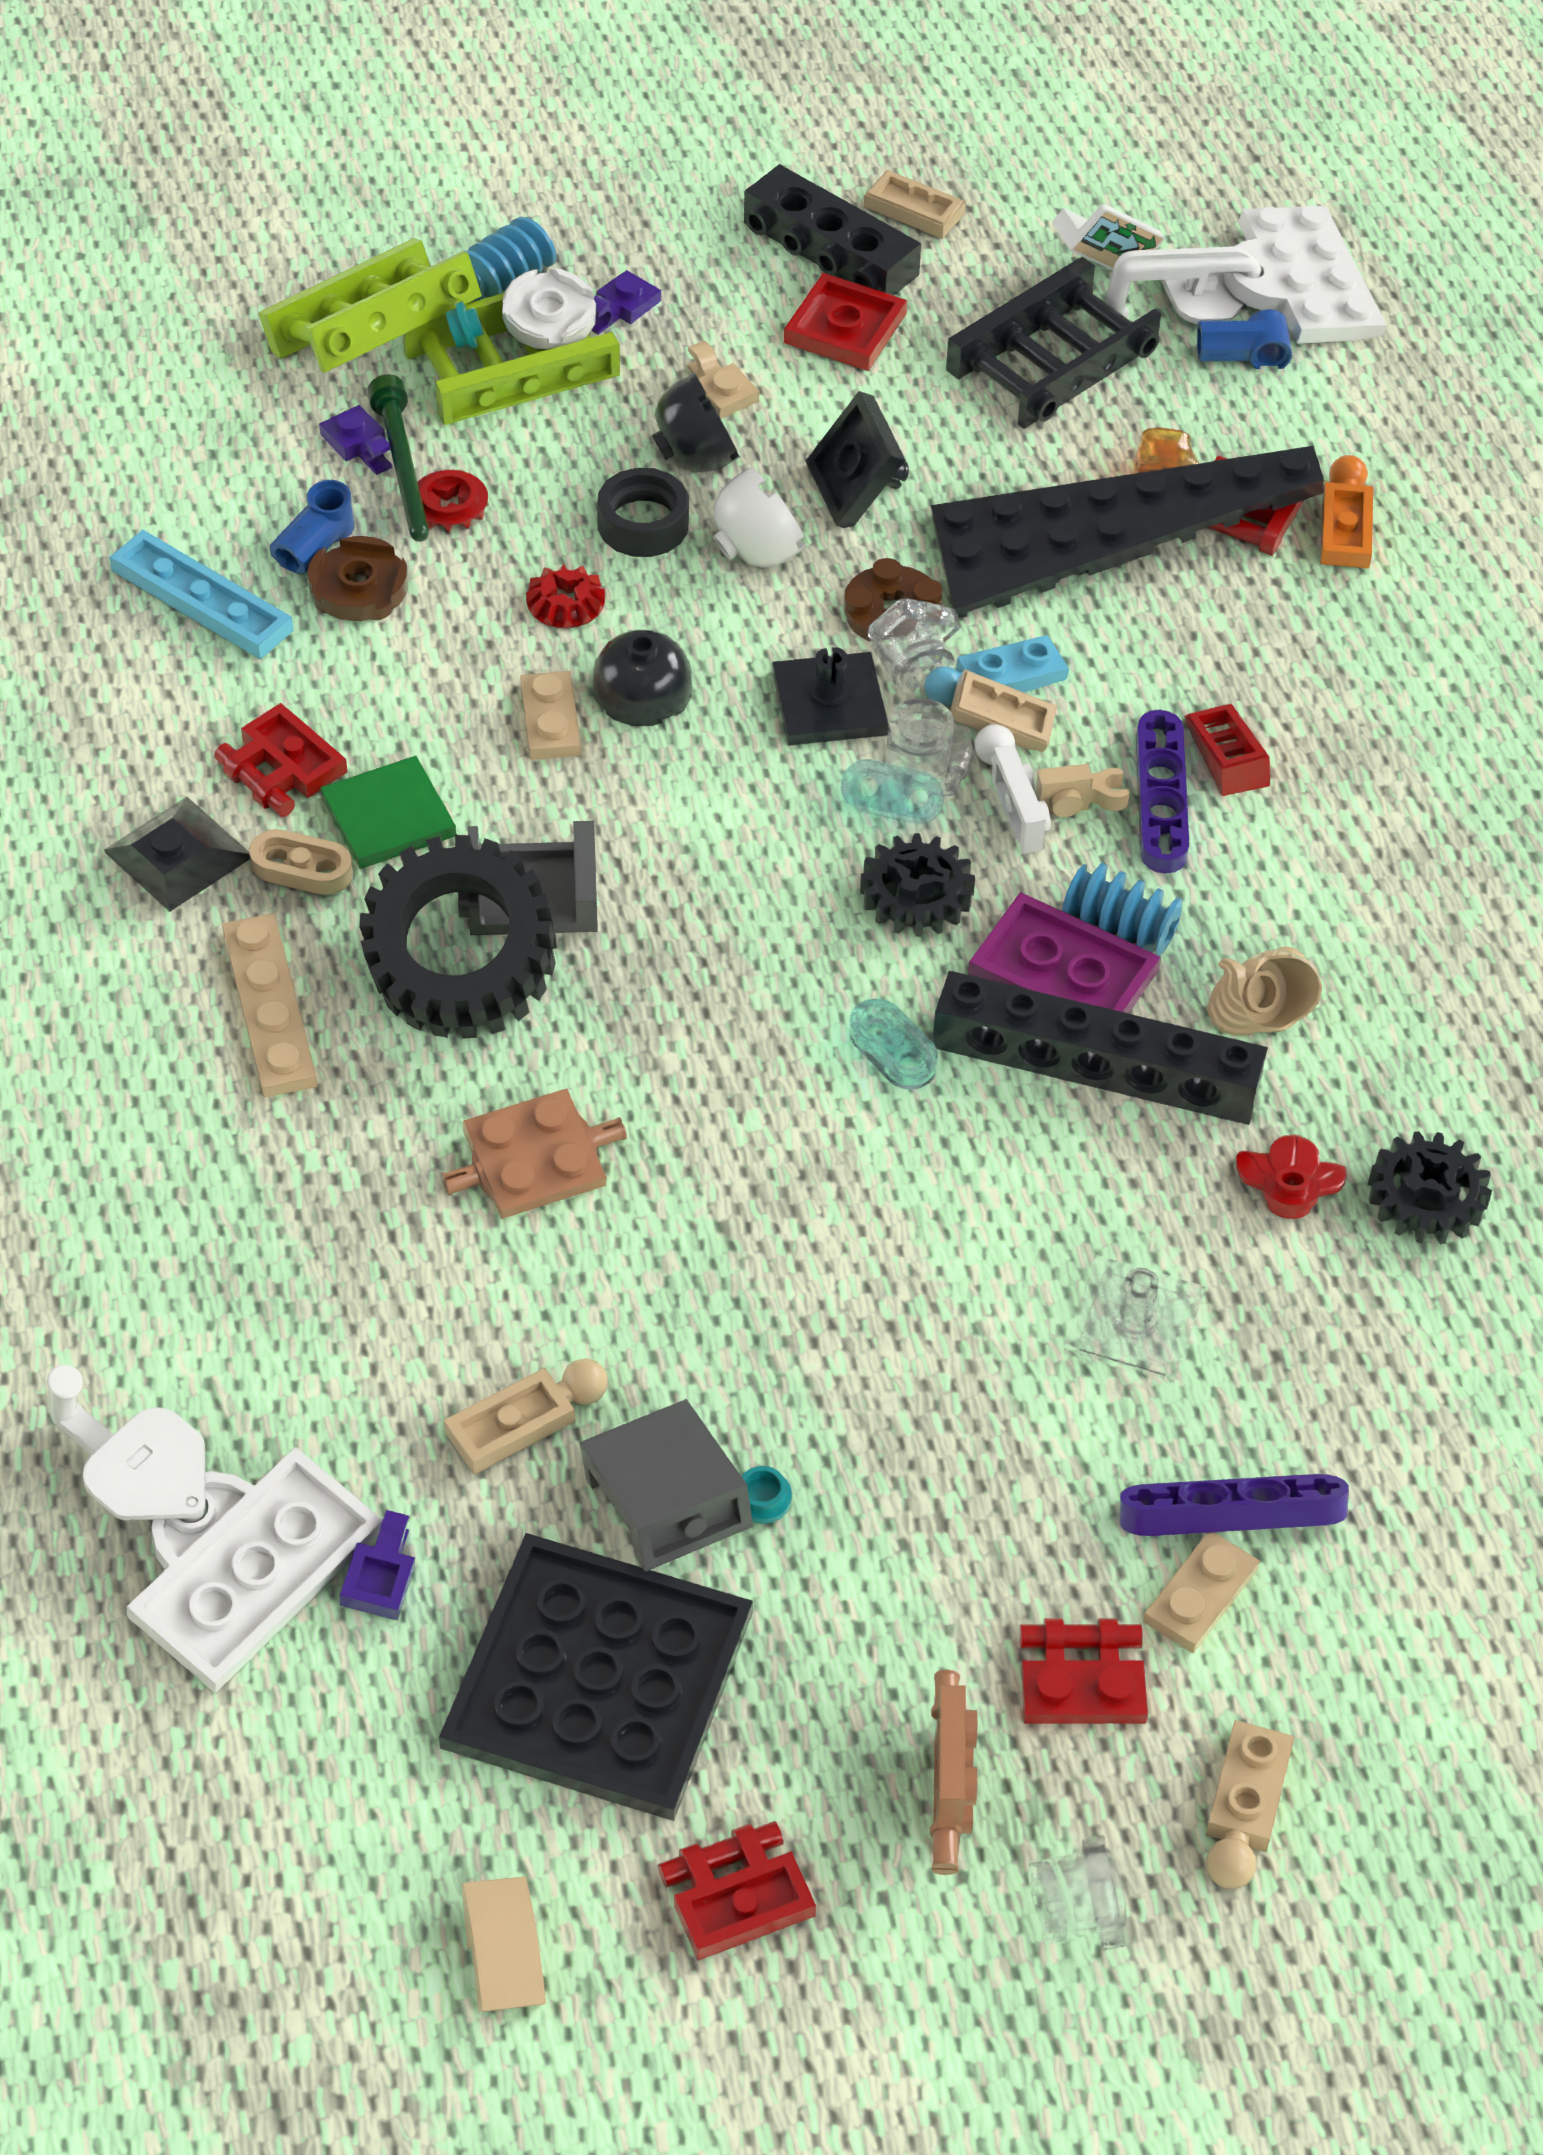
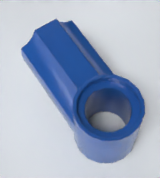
M1267 309L1253 314L1248 321H1200L1197 327L1198 360L1251 361L1255 369H1261L1260 366H1278V369H1284L1292 359L1287 319L1281 312Z
M323 480L317 482L309 489L307 493L308 505L270 544L271 557L281 567L296 574H305L308 571L313 556L319 550L326 546L327 551L334 542L347 538L352 534L355 523L351 492L344 483L337 480Z

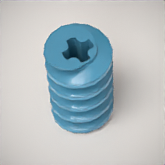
M520 216L512 220L509 225L499 228L496 233L483 238L482 242L469 247L466 252L469 254L482 294L481 297L474 301L502 294V291L505 292L512 280L525 272L538 269L539 274L542 272L543 265L550 267L555 264L557 256L553 242L537 222L528 217Z
M1100 863L1092 874L1087 872V864H1083L1077 870L1070 883L1063 902L1062 911L1076 918L1080 916V920L1093 926L1099 925L1100 929L1113 935L1118 933L1119 938L1132 944L1137 941V946L1150 952L1156 950V955L1161 956L1177 930L1183 899L1176 897L1165 908L1162 906L1164 890L1157 888L1147 900L1143 898L1144 881L1138 880L1128 891L1124 889L1126 873L1120 871L1111 882L1106 881L1107 864Z

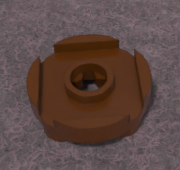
M352 536L340 539V547L326 553L325 546L313 556L308 567L309 590L316 608L323 613L342 620L365 621L384 619L392 613L394 608L400 605L408 591V571L404 558L401 560L396 556L394 547L388 542L374 537ZM357 575L366 576V580L361 582L350 581L355 580Z
M883 558L877 560L873 564V568L866 569L856 575L845 589L844 613L847 617V622L858 636L869 642L893 646V642L902 643L909 641V644L919 642L933 633L940 623L942 609V587L940 583L932 580L919 570L902 566L895 559ZM898 600L903 608L894 606L890 610L884 609V601Z

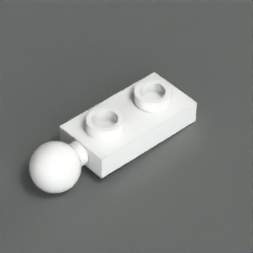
M988 725L981 729L975 738L974 747L976 754L983 762L993 766L992 781L1022 854L1042 851L1044 832L1050 831L1051 828L1047 804L1044 800L1038 801L1036 798L1032 769L1029 763L1022 764L1015 748L1013 734L1002 725Z

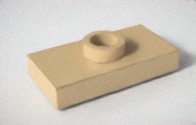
M886 170L864 195L865 208L941 239L948 234L965 214L966 201L889 170Z
M964 670L958 678L949 719L979 731L988 725H1002L1013 734L1015 745L1029 750L1044 752L1049 745L1057 706Z

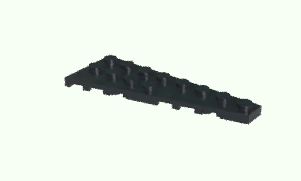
M1313 445L931 505L933 524L954 618L967 617V612L992 603L997 608L1011 604L1012 596L1037 587L1041 593L1056 588V583L1061 579L1074 574L1080 576L1087 573L1091 576L1153 554L1154 546L1179 538L1182 543L1196 538V531L1221 522L1227 528L1240 523V518L1258 509L1264 511L1269 508L1275 511L1323 494L1324 477Z

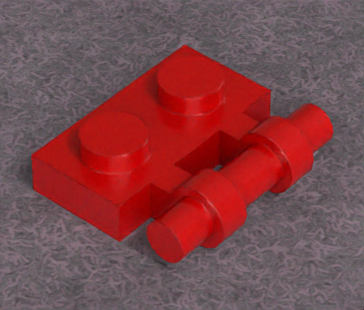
M279 703L241 728L242 741L246 745L236 750L230 744L223 743L214 753V758L223 765V772L236 784L241 781L252 791L253 799L264 809L270 807L281 817L289 815L295 807V801L286 792L295 787L306 798H309L319 792L320 787L329 785L348 773L346 758L282 703ZM264 762L274 769L267 776L256 768Z
M1044 1618L1043 1624H1020V1649H1044L1045 1660H1022L1021 1679L1024 1724H1146L1148 1706L1144 1660L1119 1659V1649L1142 1648V1625L1118 1624L1117 1618H1098L1097 1624H1064L1063 1618ZM1064 1649H1098L1099 1660H1065Z
M776 1821L753 1828L750 1823L731 1831L732 1837L702 1848L698 1843L679 1849L678 1857L657 1865L665 1888L687 1880L693 1886L689 1890L674 1895V1908L697 1961L816 1916L815 1901L792 1851L769 1860L765 1854V1851L784 1844L781 1830ZM738 1861H742L746 1867L718 1879H715L712 1873L714 1870Z

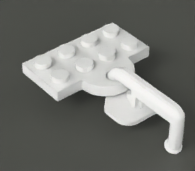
M1308 205L1305 207L1242 209L1238 224L1246 241H1242L1234 247L1135 250L1126 252L1117 259L1105 297V303L1127 318L1129 311L1125 304L1131 281L1161 280L1175 312L1182 319L1190 323L1198 324L1200 321H1233L1245 305L1259 310H1277L1286 317L1287 324L1297 344L1355 341L1384 335L1387 327L1326 206Z
M58 1365L51 1370L47 1378L50 1416L53 1423L91 1455L83 1470V1481L87 1492L118 1519H153L151 1527L156 1559L165 1571L126 1607L127 1617L209 1689L216 1693L351 1562L357 1542L368 1545L379 1534L383 1519L297 1447L287 1454L254 1486L234 1474L213 1471L205 1472V1443L202 1435L169 1409L160 1407L145 1409L136 1414L113 1435L76 1403V1396L81 1391L83 1384L80 1372L70 1365Z

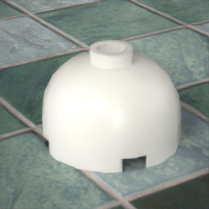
M746 468L721 489L715 501L714 520L719 532L713 538L719 549L729 560L737 555L750 566L759 568L778 566L806 548V544L799 541L804 536L795 518L776 492L772 495L766 491L763 492L758 486L766 480L753 468Z

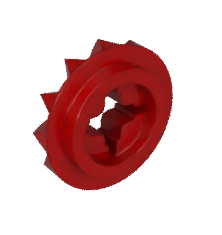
M440 470L430 473L418 481L429 529L437 525H443L449 533L453 525L459 524L469 529L472 519H483L485 507L489 506L488 491L478 477L461 470ZM458 495V504L450 503L446 507L441 506V499L449 501L452 497Z
M563 563L558 571L544 567L540 577L530 578L529 589L526 592V604L532 616L543 624L556 628H574L591 622L601 613L605 605V589L601 586L599 575H588L584 566H580L575 570H568ZM557 587L560 590L563 589L566 593L574 592V600L565 594L557 595Z

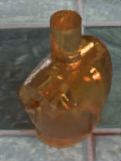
M1159 427L1144 430L1141 434L1140 446L1135 456L1133 474L1198 464L1199 462L1192 450L1191 436L1181 430Z

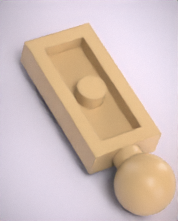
M583 1358L570 1363L563 1373L562 1381L555 1383L548 1371L543 1368L444 1420L445 1434L475 1475L574 1423L575 1409L570 1402L589 1405L600 1400L608 1387L607 1373L597 1361Z
M1234 1720L1206 1831V1836L1221 1839L1210 1848L1206 1857V1869L1212 1881L1225 1889L1241 1888L1247 1885L1253 1878L1257 1862L1251 1848L1267 1852L1295 1738L1293 1735Z

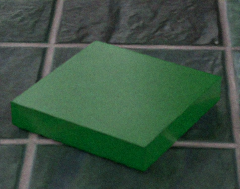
M416 755L320 787L321 798L360 869L400 856L399 853L410 846L414 850L427 847V839L440 836L441 841L457 835L454 821Z

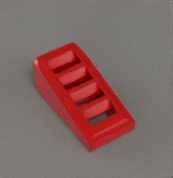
M1232 704L1184 715L1185 723L1222 796L1270 786V757ZM1226 724L1230 727L1229 729L1213 733L1207 731V728ZM1236 739V741H1233V742H1229V743H1225V744H1221V745H1217V744H1216V743H1219V742ZM1244 754V755L1237 756V757H1233V758H1229V759L1226 758V757H1231V756H1236V755Z

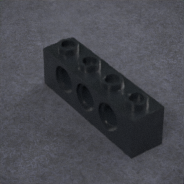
M778 164L744 191V223L747 224L749 229L757 235L764 234L782 244L790 254L801 255L812 261L826 274H835L844 280L893 296L920 274L921 243L781 164Z

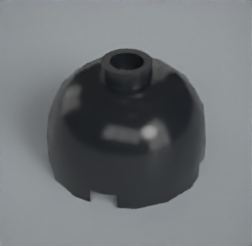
M694 372L665 390L657 402L655 418L659 431L652 434V437L665 460L674 456L684 469L693 472H710L739 459L740 456L716 409L706 397V391Z
M631 630L621 633L604 646L595 661L593 697L596 703L598 702L600 707L606 711V715L615 721L630 726H654L661 724L663 719L670 718L675 713L676 716L682 713L692 698V670L690 661L680 645L666 634L654 630Z

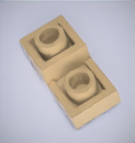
M526 1876L462 1883L467 1949L472 1948L478 2013L545 2005L546 1998L539 1943Z

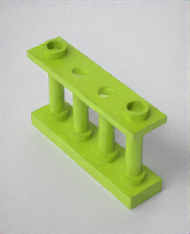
M412 238L258 312L270 349L278 358L282 359L311 344L320 371L326 373L446 314V311L456 308L455 303L463 301L465 305L481 297L482 294L468 252L462 251L430 266L422 240Z
M504 293L465 304L466 310L476 309L484 335L476 337L478 347L474 348L484 368L459 375L445 350L446 348L456 346L446 314L403 334V347L406 358L410 359L426 354L440 380L435 381L437 414L444 425L620 376V343L613 332L591 337L588 334L581 341L549 350L536 349L522 343L528 355L503 362L489 336L508 331L502 318Z

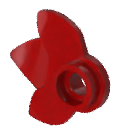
M1296 1134L1284 1135L1276 1139L1272 1143L1269 1153L1239 1151L1236 1156V1169L1243 1183L1263 1191V1196L1267 1201L1269 1210L1275 1215L1286 1219H1298L1308 1215L1311 1208L1318 1202L1319 1197L1338 1193L1346 1183L1347 1172L1345 1166L1331 1162H1320L1319 1151L1315 1144L1307 1138Z

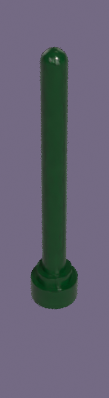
M384 374L374 378L368 385L369 402L372 410L383 417L410 536L416 542H423L429 536V528L402 417V412L408 403L404 382L398 376Z

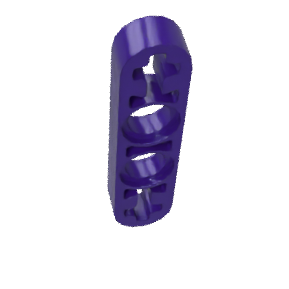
M1159 709L1151 710L1142 715L1138 722L1136 734L1140 854L1142 862L1149 869L1167 874L1182 869L1186 864L1189 849L1184 727L1177 715L1170 711ZM1154 729L1163 730L1166 736L1164 748H1156V733L1153 731ZM1154 767H1165L1171 770L1174 776L1169 779H1158L1151 776L1148 770ZM1157 805L1168 806L1176 812V815L1170 818L1157 817L1151 813L1150 808ZM1160 834H1169L1168 843L1171 854L1161 853L1159 847Z
M1329 1474L1134 1485L1120 1493L1119 1525L1130 1534L1139 1536L1333 1525L1344 1521L1348 1516L1349 1485L1345 1480Z

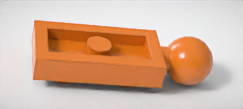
M1344 455L1336 459L1329 470L1330 482H1325L1320 564L1369 569L1372 558L1373 486H1365L1368 477L1367 467L1360 458L1354 455Z

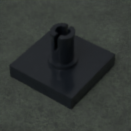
M862 391L857 392L805 460L836 526L842 528L855 526L886 485L893 489H899L902 486L900 480L905 482L909 475L908 463L874 395Z
M832 647L831 656H828L827 648L819 650L816 657L772 662V675L788 746L888 735L889 724L871 652L847 654L841 648Z

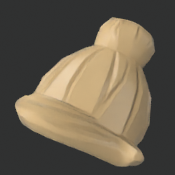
M1284 946L1256 954L1242 964L1230 958L1221 959L1218 966L1224 970V975L1213 988L1206 1009L1211 1023L1222 1033L1246 1036L1253 1033L1281 1032L1311 1013L1319 1004L1323 987L1317 968L1309 960L1305 959L1304 954L1293 947Z

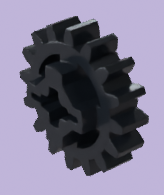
M914 833L911 843H904L898 835L894 836L891 849L878 844L875 846V858L866 857L864 860V869L860 880V894L864 895V909L876 910L875 922L878 924L885 923L889 919L894 921V932L898 934L905 926L913 927L915 937H921L923 927L930 926L935 933L940 934L943 930V921L946 920L953 925H958L960 923L961 911L969 912L971 909L975 875L970 874V859L958 860L959 847L956 845L946 850L940 848L941 837L938 836L934 837L929 844L922 843L920 833Z
M1415 1131L1411 1144H1407L1397 1136L1393 1138L1390 1151L1382 1148L1378 1151L1376 1163L1371 1167L1368 1185L1371 1186L1368 1200L1370 1204L1381 1205L1378 1214L1380 1222L1391 1219L1397 1221L1394 1233L1398 1236L1405 1233L1407 1229L1415 1231L1417 1243H1423L1426 1234H1434L1439 1244H1446L1449 1231L1463 1239L1467 1236L1470 1225L1479 1227L1492 1195V1190L1488 1188L1491 1177L1490 1171L1478 1170L1481 1161L1479 1153L1468 1156L1462 1154L1464 1146L1462 1140H1458L1452 1146L1444 1144L1443 1133L1437 1132L1432 1142L1425 1141L1420 1131ZM1399 1174L1401 1185L1396 1188L1394 1177ZM1462 1187L1465 1192V1199L1463 1201L1459 1199L1460 1188Z

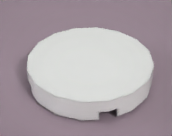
M550 268V273L538 274V269L528 271L512 280L504 292L502 318L508 332L519 342L536 349L549 350L581 341L587 337L595 325L596 303L593 291L583 279L568 271Z

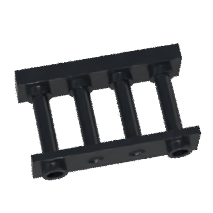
M1082 256L948 338L946 371L958 380L972 371L976 373L984 372L1020 399L1018 425L1025 429L1038 420L1041 422L1049 420L1060 406L1137 357L1147 358L1150 356L1159 343L1161 313L1153 309L1134 322L1127 319L1093 294L1095 265ZM1072 309L1077 311L1083 309L1115 334L1099 343L1063 317V315ZM1040 329L1042 331L1050 330L1082 354L1066 364L1029 336ZM1006 350L1010 352L1016 350L1046 372L1048 376L1032 385L998 360L996 356Z

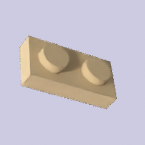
M571 671L520 675L530 760L581 756Z
M1214 1532L1206 1533L1145 1612L1143 1622L1194 1654L1257 1572L1260 1560Z

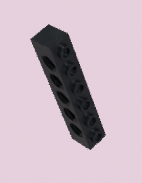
M950 970L935 1010L932 1048L1246 1125H1250L1268 1050L1266 1046Z

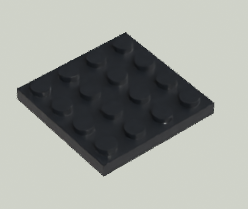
M525 1533L439 1735L440 1749L674 1821L752 1617L753 1601L652 1570L644 1572L642 1567Z

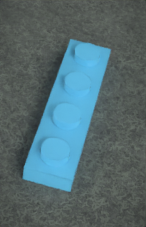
M141 530L109 557L112 572L260 660L294 631L290 615L145 530Z

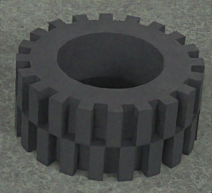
M455 835V847L444 848L440 836L427 839L426 843L429 852L421 856H417L414 848L410 846L399 853L403 864L401 869L396 871L387 863L378 873L383 889L378 890L372 886L369 887L364 898L369 914L360 913L359 928L364 938L360 942L379 994H383L387 1007L396 1016L403 1012L407 1024L419 1031L424 1023H428L434 1036L448 1038L450 1027L459 1028L462 1039L477 1038L476 1026L487 1023L492 1034L506 1030L502 1017L511 1012L519 1022L530 1013L526 999L530 995L538 1001L541 1000L547 990L544 974L553 976L556 964L553 949H557L556 934L546 893L543 894L539 878L532 869L527 873L525 872L522 858L512 850L509 851L505 858H502L499 844L484 838L480 850L473 848L470 835ZM470 892L485 896L499 905L509 918V931L500 952L484 967L463 975H443L422 967L408 953L407 935L411 923L417 913L432 900L449 893Z

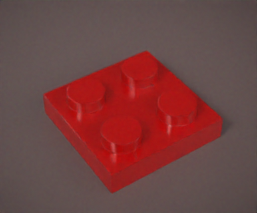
M822 273L784 328V343L869 371L906 316L907 300Z

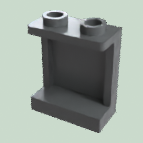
M573 821L574 842L499 844L502 858H505L509 851L512 850L522 858L525 872L527 873L532 869L539 878L543 894L546 893L555 933L598 932L594 821ZM468 826V835L471 837L473 848L480 850L482 844L479 842L478 826ZM458 892L459 918H469L470 936L508 934L509 918L499 905L479 894Z
M687 1399L579 1442L586 1480L592 1489L601 1486L630 1530L635 1558L644 1572L753 1527L746 1482Z

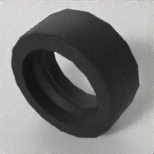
M633 468L618 472L607 479L598 492V531L603 541L612 549L632 557H653L668 553L679 546L688 534L689 494L683 483L672 474L655 468ZM636 501H652L664 505L672 511L661 520L649 523L632 522L623 519L615 513L617 509L625 504Z

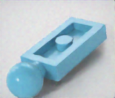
M1045 635L959 656L956 669L947 666L933 669L925 679L924 690L927 698L933 704L947 707L952 705L958 678L964 670L1024 693L1066 680L1069 668L1049 636Z

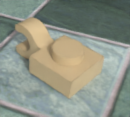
M703 340L688 347V352L694 357L695 361L688 364L687 368L696 374L706 391V397L716 409L720 419L759 402L760 391L734 363L721 368L716 354L708 342Z
M1089 764L1038 769L1035 795L1038 801H1045L1049 814L1069 817L1079 811L1089 810L1090 803H1095L1109 811H1119L1128 807L1129 800L1128 789L1112 790V788L1122 787L1123 771L1119 768H1108L1101 772L1091 773Z

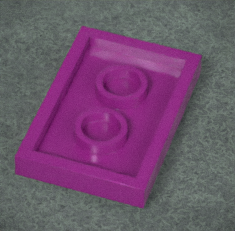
M1020 892L969 961L968 975L1130 1013L1159 971L1161 956Z

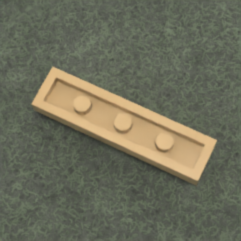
M275 913L222 923L223 934L263 1097L318 1087Z

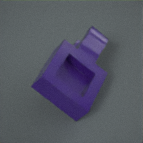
M624 271L596 291V296H594L596 303L595 325L591 331L599 335L619 319L631 325L661 301V290L630 271Z
M360 405L319 423L320 435L346 462L359 456L376 475L393 468L391 462L383 454L391 450L390 444L386 440L385 429Z
M386 1510L375 1547L357 1542L340 1593V1606L398 1621L415 1569V1557L402 1554L409 1533V1529H406L410 1519L409 1515Z

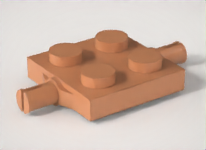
M562 1089L463 1120V1133L472 1151V1164L446 1173L442 1172V1182L446 1187L448 1195L480 1185L482 1190L492 1198L501 1219L606 1186L607 1177L597 1157V1148L616 1141L626 1140V1129L620 1117L590 1127L579 1116L568 1089Z
M947 1669L937 1671L934 1674L935 1697L934 1705L931 1708V1716L936 1720L934 1738V1809L930 1836L933 1838L932 1871L939 1875H952L959 1871L958 1851L961 1834H972L973 1805L976 1806L977 1767H973L974 1748L977 1745L978 1714L977 1710H966V1685H959L960 1674L954 1670Z

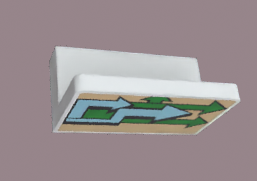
M1105 204L1100 205L1089 219L1063 208L1052 221L1070 251L1111 270L1114 269L1117 259L1122 254L1135 250H1156L1165 239L1161 231Z

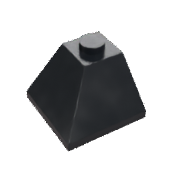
M188 797L180 800L104 849L105 853L169 912L250 860L249 851Z

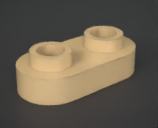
M273 829L256 836L249 847L252 871L258 878L266 882L315 894L330 895L344 890L353 878L351 854L343 845L336 842L291 831ZM275 858H281L285 861L282 863H277L271 860ZM324 870H331V871H332V872H330V873H320L321 871H324Z

